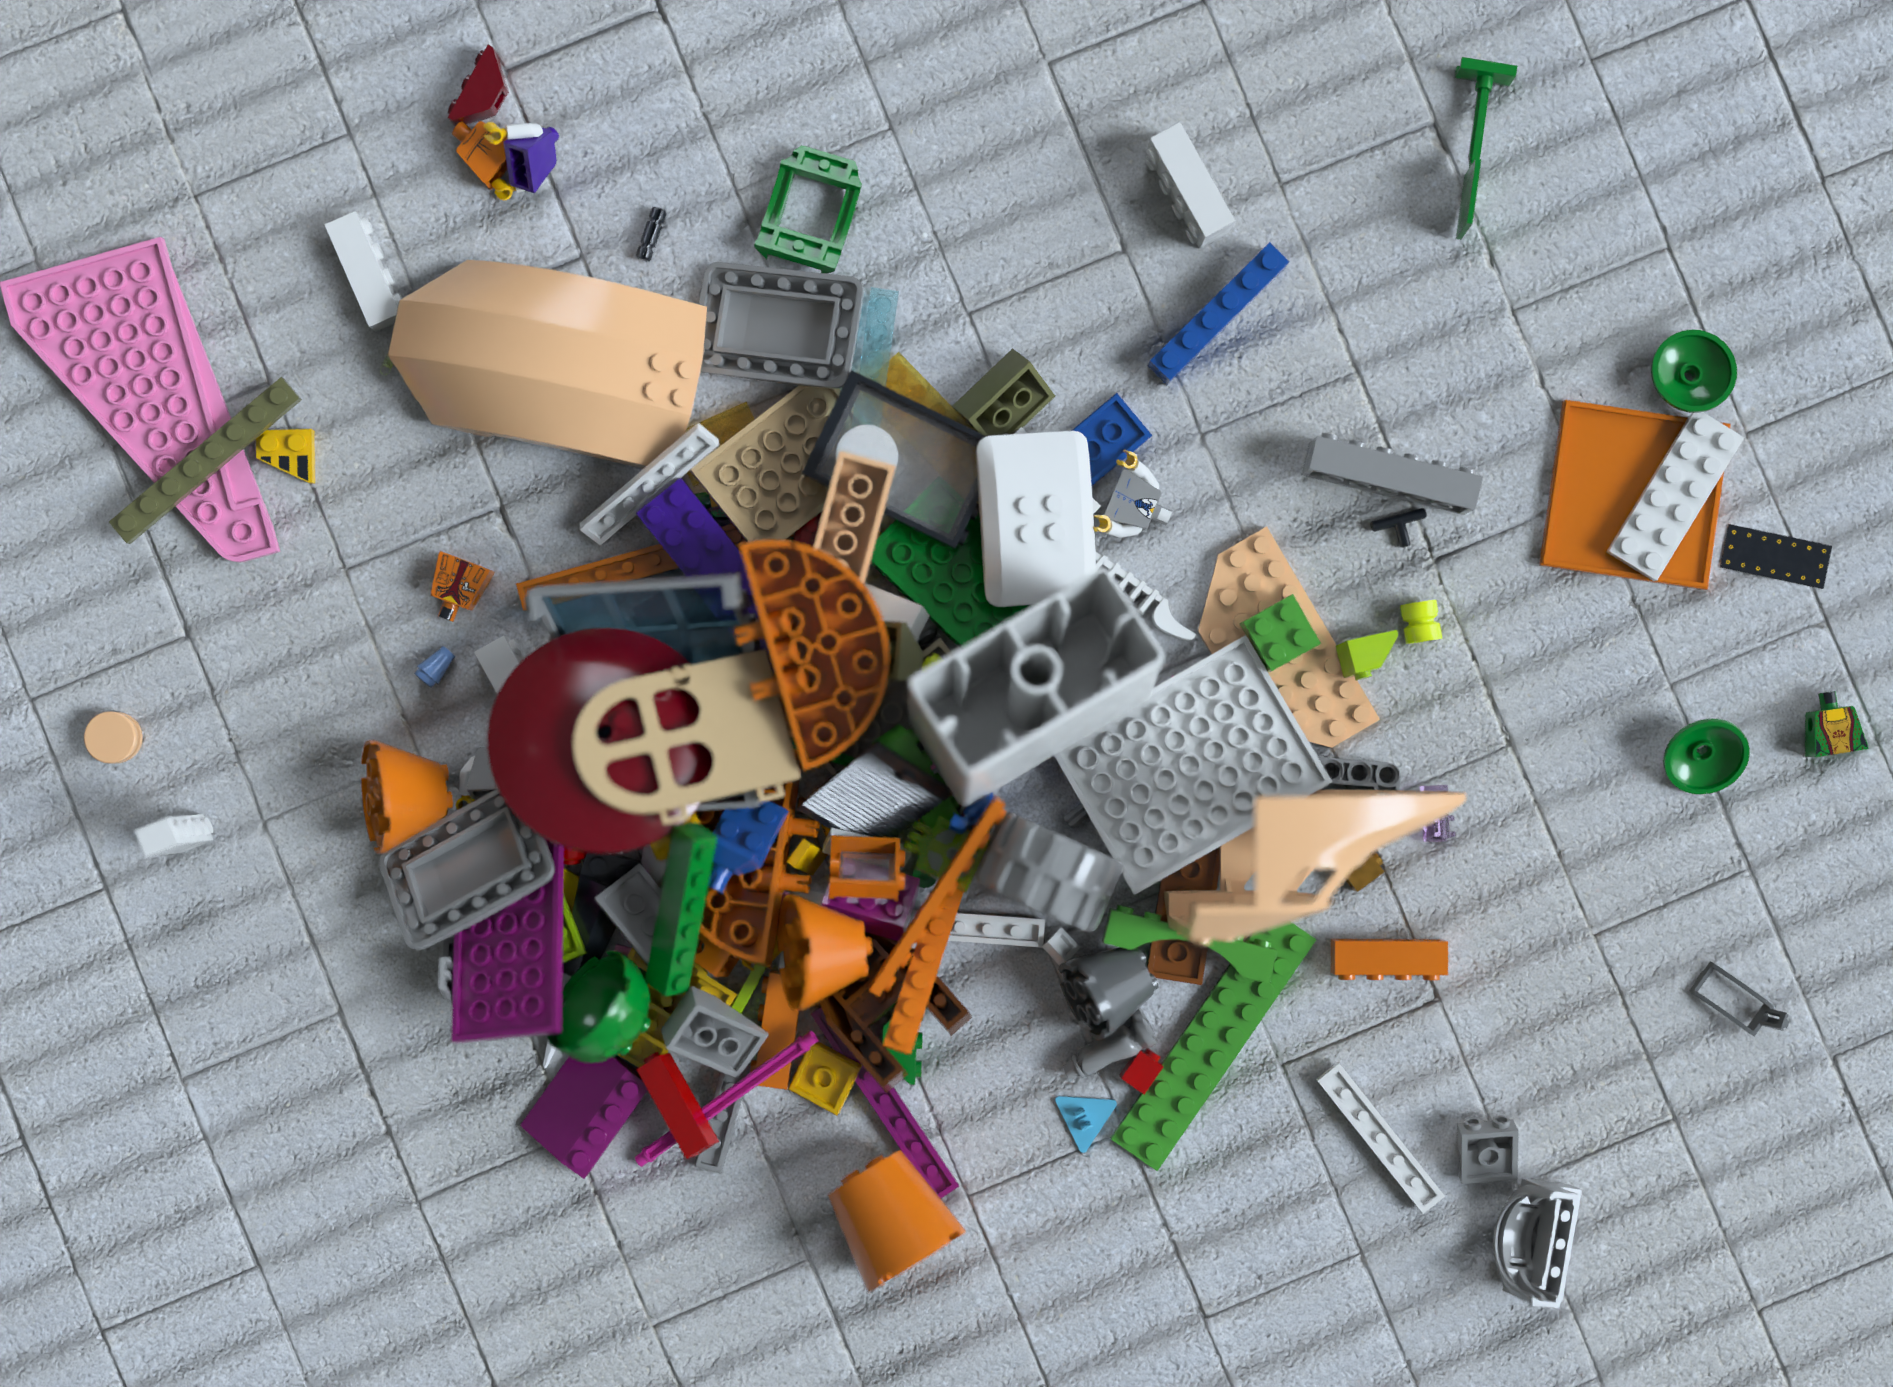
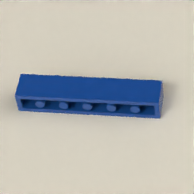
M1269 242L1150 360L1148 367L1168 385L1286 268L1289 261Z

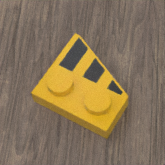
M313 429L266 430L256 438L257 459L310 484H315V436Z

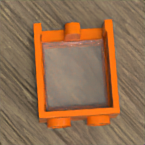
M832 835L829 899L835 897L895 899L898 902L899 890H904L905 873H899V867L905 866V850H900V838Z

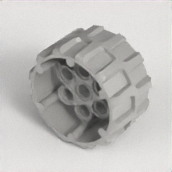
M1006 812L1002 821L996 825L976 871V879L992 890L1079 929L1093 932L1098 927L1121 876L1123 866L1119 861L1014 813Z

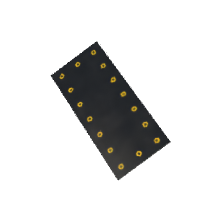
M1728 524L1720 568L1824 589L1832 546Z

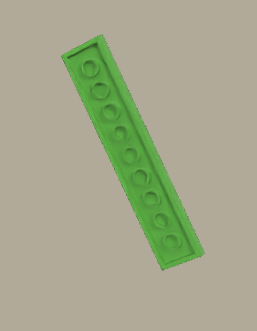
M1290 922L1249 935L1246 940L1247 942L1254 943L1255 938L1272 942L1271 947L1278 950L1270 984L1241 977L1233 966L1229 964L1161 1063L1163 1069L1145 1095L1141 1093L1110 1137L1111 1140L1156 1171L1159 1170L1317 940L1294 923Z

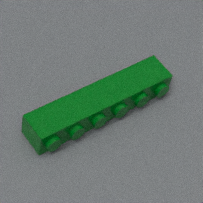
M697 822L673 826L645 978L649 985L665 997L685 993L689 990L717 842V836Z

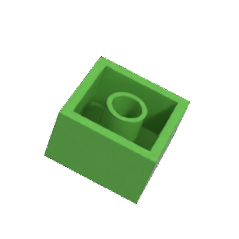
M1293 594L1240 623L1267 672H1272L1321 644Z

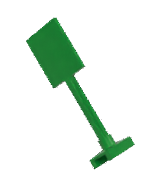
M1462 57L1460 66H1456L1454 78L1476 81L1475 91L1477 92L1468 153L1469 169L1464 175L1456 239L1458 240L1464 237L1473 224L1489 93L1492 92L1493 84L1509 87L1516 77L1517 65Z

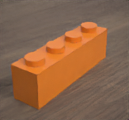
M1331 939V973L1338 975L1339 980H1355V975H1366L1367 980H1383V975H1394L1395 980H1412V975H1423V980H1440V975H1448V941L1443 939Z
M771 970L769 977L764 976L762 993H766L765 1005L760 1004L757 1021H762V1029L768 1032V1037L758 1050L757 1060H752L750 1073L796 1039L799 1011L791 1010L786 1001L780 971ZM792 1061L757 1086L787 1090Z

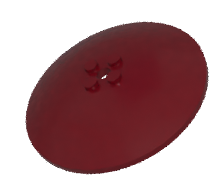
M592 628L568 633L545 643L525 657L514 668L499 690L491 710L487 731L489 765L496 786L511 811L529 829L544 839L571 850L595 854L621 853L648 846L671 834L674 825L684 824L687 820L663 825L659 812L652 814L630 813L614 808L599 799L588 788L578 771L574 757L573 741L576 725L581 713L591 699L603 689L623 680L668 671L674 667L691 666V663L673 648L653 637L617 628ZM672 688L654 694L653 702L660 728L663 731L670 732L688 728L698 721L700 715L699 705L695 698L685 690L677 691ZM631 698L623 699L611 706L596 726V731L602 726H607L613 731L612 736L607 740H601L597 737L598 741L603 745H613L635 740L645 735L638 703ZM693 742L674 746L667 750L673 778L678 786L688 787L704 782L710 776L713 768V757L709 749L703 744ZM639 754L607 763L605 769L606 776L618 788L637 795H653L659 791L660 787L654 763L649 754ZM701 803L686 806L689 818ZM680 809L666 812L668 818L681 815Z

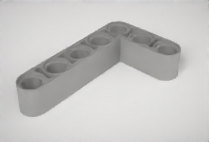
M1318 757L1323 767L1327 763H1332L1335 766L1336 773L1334 777L1330 778L1332 784L1369 786V790H1400V770L1393 763ZM1356 765H1360L1364 770L1363 777L1358 781L1354 780L1351 776V770ZM1384 767L1389 768L1392 773L1391 779L1387 783L1382 782L1379 778L1380 770Z

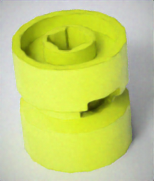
M1437 600L1400 605L1401 617L1403 621L1409 624L1403 629L1406 644L1442 639L1440 623L1434 621V618L1438 615Z

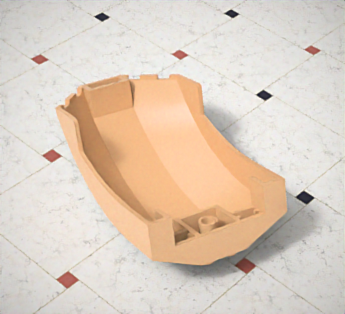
M466 260L399 300L388 357L393 365L396 366L404 379L403 381L433 425L483 437L498 436L644 469L686 432L703 360L707 307L639 288L572 273L502 262Z

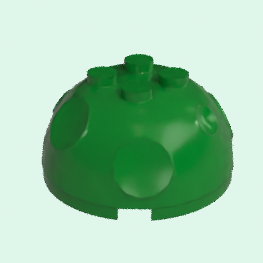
M606 951L610 956L601 960L595 956L574 973L562 989V1033L548 1034L547 1040L557 1051L577 1061L600 1062L617 1054L624 1056L631 1050L632 1044L639 1037L640 1033H644L651 1024V1019L648 1018L649 1003L651 1001L648 984L645 982L638 966L618 951Z

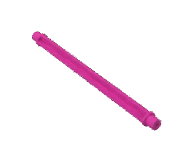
M809 1031L804 1036L797 1037L796 1041L703 1106L701 1109L707 1120L713 1118L799 1055L809 1051L810 1047L818 1042L816 1035ZM668 1131L649 1146L642 1148V1152L635 1156V1161L639 1166L643 1167L648 1162L655 1161L659 1155L677 1143L671 1131Z

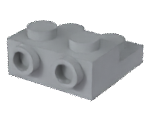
M1497 1115L1492 1118V1121H1481L1479 1118L1469 1117L1464 1120V1123H1457V1150L1459 1152V1179L1461 1184L1518 1180L1519 1131L1513 1119Z

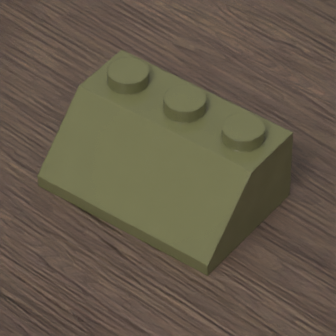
M1012 348L952 407L972 430L984 436L1013 435L1036 416L1055 397V394L1031 362Z
M884 621L889 644V672L887 679L909 681L910 678L922 671L923 652L906 622Z

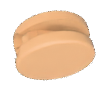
M108 711L96 715L89 721L84 732V744L87 751L93 758L103 763H123L132 759L140 750L143 740L139 723L132 716L123 712Z

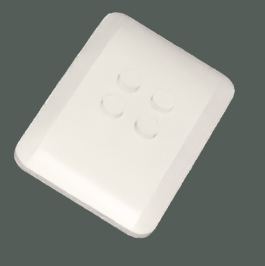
M1078 431L996 435L982 438L976 446L986 599L990 604L998 607L1038 604L1096 570L1092 487L1087 439Z

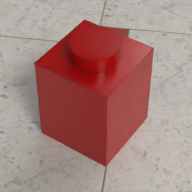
M1146 1048L1145 1051L1140 1050L1137 1055L1130 1058L1119 1076L1145 1095L1163 1069V1065L1159 1062L1161 1057L1149 1048Z

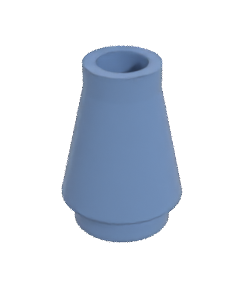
M442 646L437 652L420 663L414 674L432 688L435 683L439 684L455 655Z

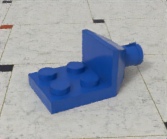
M770 801L761 802L758 807L725 809L713 831V834L717 836L708 887L723 893L733 873L739 876L761 868L789 811Z

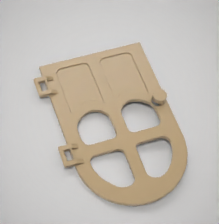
M766 649L691 666L684 665L682 668L674 667L668 671L623 680L600 691L591 699L581 713L576 725L573 741L575 762L588 788L599 799L622 811L637 814L659 812L663 825L688 820L689 816L686 808L688 805L756 790L759 802L785 797L782 783L798 780L801 777L779 697L776 694L755 701L753 693L764 689L752 692L750 687L752 682L755 683L773 678ZM672 688L677 691L685 690L695 698L699 705L700 715L698 721L688 728L670 732L663 731L660 728L653 702L654 694ZM627 698L634 699L639 706L645 735L639 739L613 745L601 744L596 737V726L601 717L617 702ZM697 742L703 744L709 749L713 757V768L710 776L704 782L688 787L678 786L673 778L667 750L671 747ZM644 753L649 754L654 763L660 788L653 795H637L626 792L609 781L606 776V765L613 760ZM776 787L777 793L764 795L762 789ZM680 809L681 815L671 818L667 817V811Z

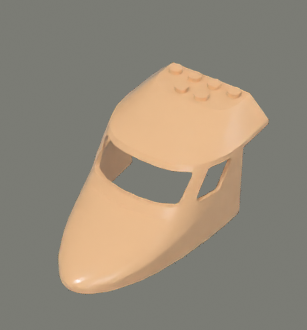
M1320 789L1307 797H1257L1254 804V827L1220 846V890L1164 891L1169 928L1176 931L1177 935H1182V938H1188V941H1193V944L1208 945L1211 944V939L1234 941L1235 938L1262 932L1328 909L1334 902L1330 898L1353 868L1362 865L1374 851L1450 814L1466 801V793L1416 790ZM1314 868L1335 869L1333 875L1318 894L1297 891ZM1254 873V890H1245L1246 882Z

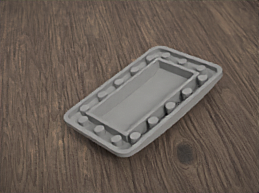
M725 262L710 264L704 272L699 305L707 307L703 360L700 372L784 384L831 389L842 388L852 370L864 298L862 282L852 276Z
M498 788L442 818L386 853H382L379 860L380 869L403 938L407 946L414 950L427 948L498 912L548 882L554 873V863L545 839L529 829L517 818L504 801Z

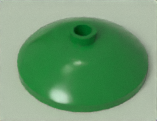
M1684 330L1671 335L1658 347L1651 364V377L1657 393L1670 406L1684 412L1701 413L1716 408L1729 397L1737 380V364L1728 345L1716 335L1702 330ZM1690 373L1692 380H1687L1684 374Z
M1714 718L1695 721L1679 730L1669 741L1664 752V769L1669 780L1684 792L1691 794L1714 793L1734 783L1744 772L1750 756L1749 743L1741 729L1729 721Z

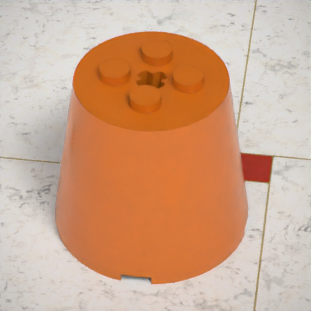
M901 1150L886 1158L881 1154L871 1160L865 1166V1171L862 1173L858 1169L841 1180L843 1185L828 1194L832 1208L868 1293L966 1233L962 1224Z

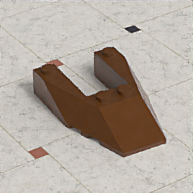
M864 932V936L870 938L872 946L871 954L866 955L868 976L857 979L818 1002L830 1028L887 1093L906 1077L908 1073L887 1048L883 1047L881 1041L869 1028L897 1004L911 958L904 968L899 966L893 976L896 977V980L888 992L883 990L880 996L875 995L869 991L870 983L898 941ZM911 948L909 951L910 953H912V955L914 952V948ZM936 975L926 1008L949 1035L952 1036L972 1016Z

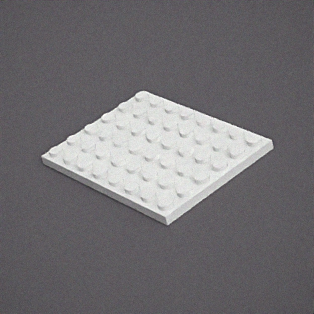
M1246 635L1154 687L1148 700L1054 755L1113 859L1122 864V874L1134 895L1253 828L1255 798L1307 797L1332 783L1328 773Z

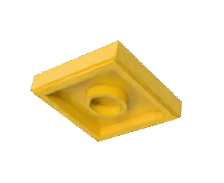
M816 1042L810 1047L809 1051L805 1052L788 1090L837 1116L849 1095L862 1065L830 1047Z

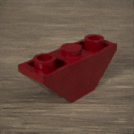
M489 44L484 51L481 50L475 59L476 66L472 74H468L461 85L462 92L458 99H454L448 108L449 116L447 118L454 126L461 121L468 125L495 117L509 93L498 54Z

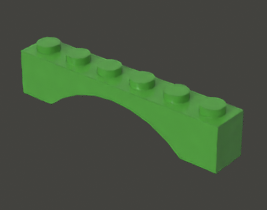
M1117 905V909H1109L1102 942L1105 944L1130 950L1157 940L1180 939L1188 941V938H1182V935H1177L1176 931L1169 928L1168 922L1161 921L1162 915L1146 911L1144 916L1133 914V908ZM1244 937L1235 938L1234 941L1211 939V944L1204 945L1222 955L1241 977L1270 984L1278 951L1271 947L1272 942L1255 938L1254 943L1243 941Z

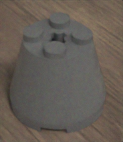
M1118 947L1072 958L1059 965L1058 970L1061 974L1063 973L1064 982L1060 986L1067 1004L1077 1021L1082 1020L1091 1028L1089 1031L1090 1036L1094 1039L1103 1040L1112 1035L1153 996L1154 990L1158 989L1159 985L1153 974L1149 973L1144 964L1146 963V957L1141 949L1130 950Z

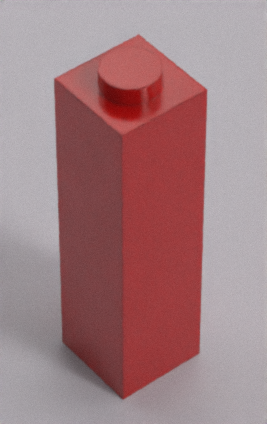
M655 1052L643 1060L645 1064L638 1068L637 1071L686 1159L695 1157L717 1144L719 1140L671 1053L660 1055L659 1052Z

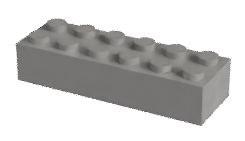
M1322 433L1321 437L1316 436L1308 444L1301 473L1302 476L1461 515L1476 509L1483 476L1476 475V470L1459 467V470L1448 468V463L1432 460L1431 463L1422 462L1421 457L1414 454L1405 453L1404 457L1394 455V450L1389 448L1377 447L1376 450L1365 448L1366 443L1349 440V443L1338 441V436Z

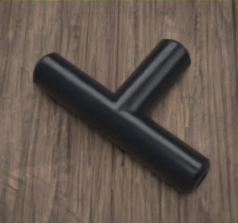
M1424 508L1371 521L1370 526L1373 532L1395 527L1399 545L1401 548L1411 545L1406 524L1425 519L1427 513Z

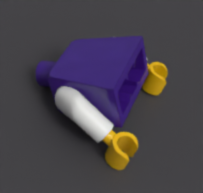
M493 122L485 123L483 127L488 132H493L490 135H484L490 143L498 144L502 141L503 137H507L503 143L510 184H507L501 178L493 181L492 187L496 190L494 191L496 196L500 200L506 201L512 196L514 191H517V193L524 191L535 193L556 165L555 143L559 139L558 132L552 127L543 128L537 123L506 125L502 129Z

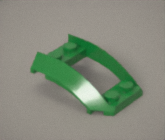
M804 145L795 149L793 154L787 159H782L775 186L761 224V230L754 243V248L766 260L769 255L821 270V273L828 274L834 272L848 235L862 187L856 162ZM795 174L846 189L830 241L779 226Z

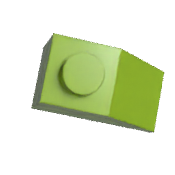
M1393 630L1347 640L1336 645L1344 678L1354 676L1355 680L1358 681L1372 677L1371 672L1382 667L1398 637V631Z

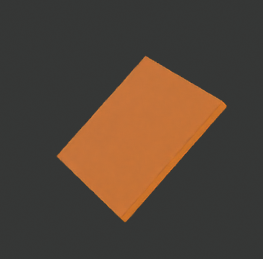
M1563 400L1539 566L1707 590L1724 472L1657 581H1652L1606 552L1688 418ZM1722 423L1723 425L1727 426L1728 428H1730V426H1731V424Z

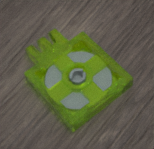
M940 816L934 828L914 821L912 827L922 833L919 835L910 831L907 837L916 841L917 844L914 845L911 842L905 841L903 848L920 856L914 869L939 880L970 833V830L966 829L963 834L956 833L949 829L951 821ZM988 840L983 849H976L972 855L975 858L972 866L967 873L962 871L956 879L959 882L958 890L964 893L967 892L990 840Z

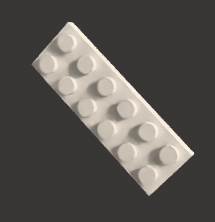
M1704 412L1691 413L1606 552L1652 581H1657L1745 437Z

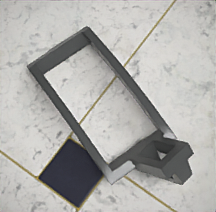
M1711 961L1699 974L1689 990L1693 995L1754 1037L1762 1026L1781 1031L1784 1028H1788L1789 1015L1786 1012L1774 1010L1776 1006ZM1714 969L1763 1003L1748 1026L1698 992ZM1768 1014L1774 1015V1016H1777V1017H1780V1018L1777 1019V1018L1769 1017Z

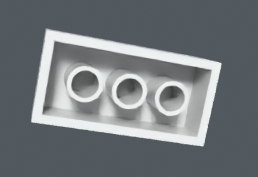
M1181 122L1150 138L1146 150L1147 155L1145 156L1146 163L1151 171L1156 170L1160 177V180H1158L1159 186L1165 195L1169 194L1173 200L1172 209L1179 220L1183 218L1188 228L1185 231L1191 243H1197L1199 249L1228 234L1235 219Z

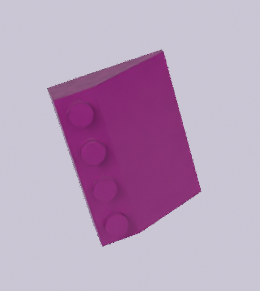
M618 1055L600 1062H580L568 1057L520 1126L558 1161L585 1179L645 1096L648 1089L637 1069Z

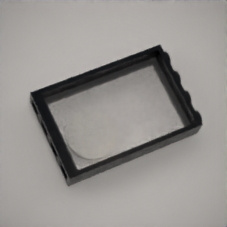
M851 370L801 475L830 489L839 451L894 465L896 467L883 515L955 549L957 544L962 546L968 536L969 530L965 529L969 519L975 520L980 511L978 504L976 446L982 438L987 436Z

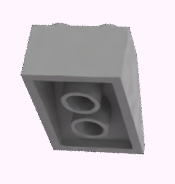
M690 986L688 992H686L661 1029L666 1049L735 1078L740 1077L768 1037V1032L719 998L693 986Z

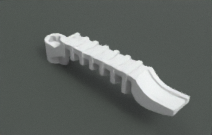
M1095 552L1096 570L1103 567L1111 573L1113 578L1115 576L1119 577L1120 581L1117 584L1122 591L1128 584L1134 587L1126 596L1131 603H1134L1141 593L1146 595L1145 599L1136 609L1140 615L1143 616L1155 601L1158 605L1152 612L1154 626L1172 637L1186 641L1193 640L1196 634L1180 625L1173 618L1169 610L1168 600L1162 597L1159 591L1148 587L1143 580H1137L1131 572L1122 570L1118 563L1110 562L1106 555H1100Z

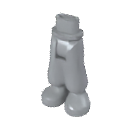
M1139 1008L1131 1016V1026L1128 1027L1122 1024L1112 1035L1103 1040L1095 1039L1078 1051V1056L1076 1054L1072 1055V1060L1063 1065L1064 1072L1069 1081L1078 1076L1082 1078L1088 1077L1090 1074L1115 1061L1133 1057L1140 1050L1158 1044L1153 1028L1142 1009Z

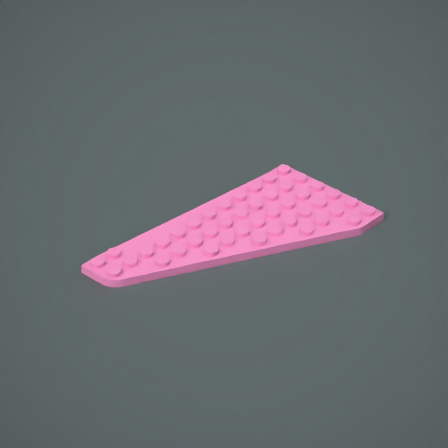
M154 238L0 282L11 326L154 483L231 419L173 270L164 238ZM244 449L176 505L178 510L208 543L227 560L247 562L280 552L272 521Z

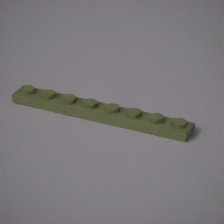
M280 377L112 518L109 523L127 544H131L302 399L283 377Z

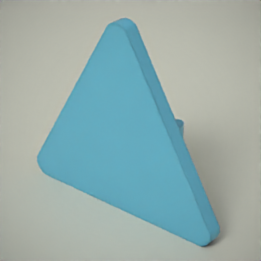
M1057 1096L1055 1098L1057 1106L1080 1152L1085 1153L1117 1106V1102L1113 1099Z

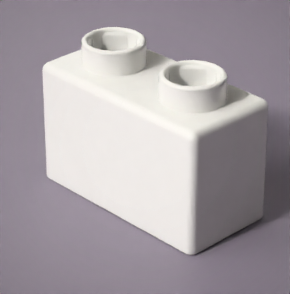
M1099 568L910 678L908 722L957 801L962 806H969L1148 700L1161 668L1164 654L1111 573L1105 568Z

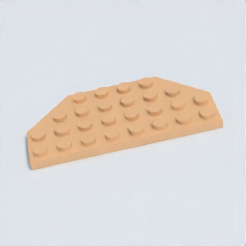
M1266 526L1217 555L1198 633L1212 655L1246 635L1240 623L1293 594L1321 644L1268 673L1307 740L1311 743L1332 748L1379 721L1380 718L1360 684L1355 680V677L1344 678L1336 650V643Z

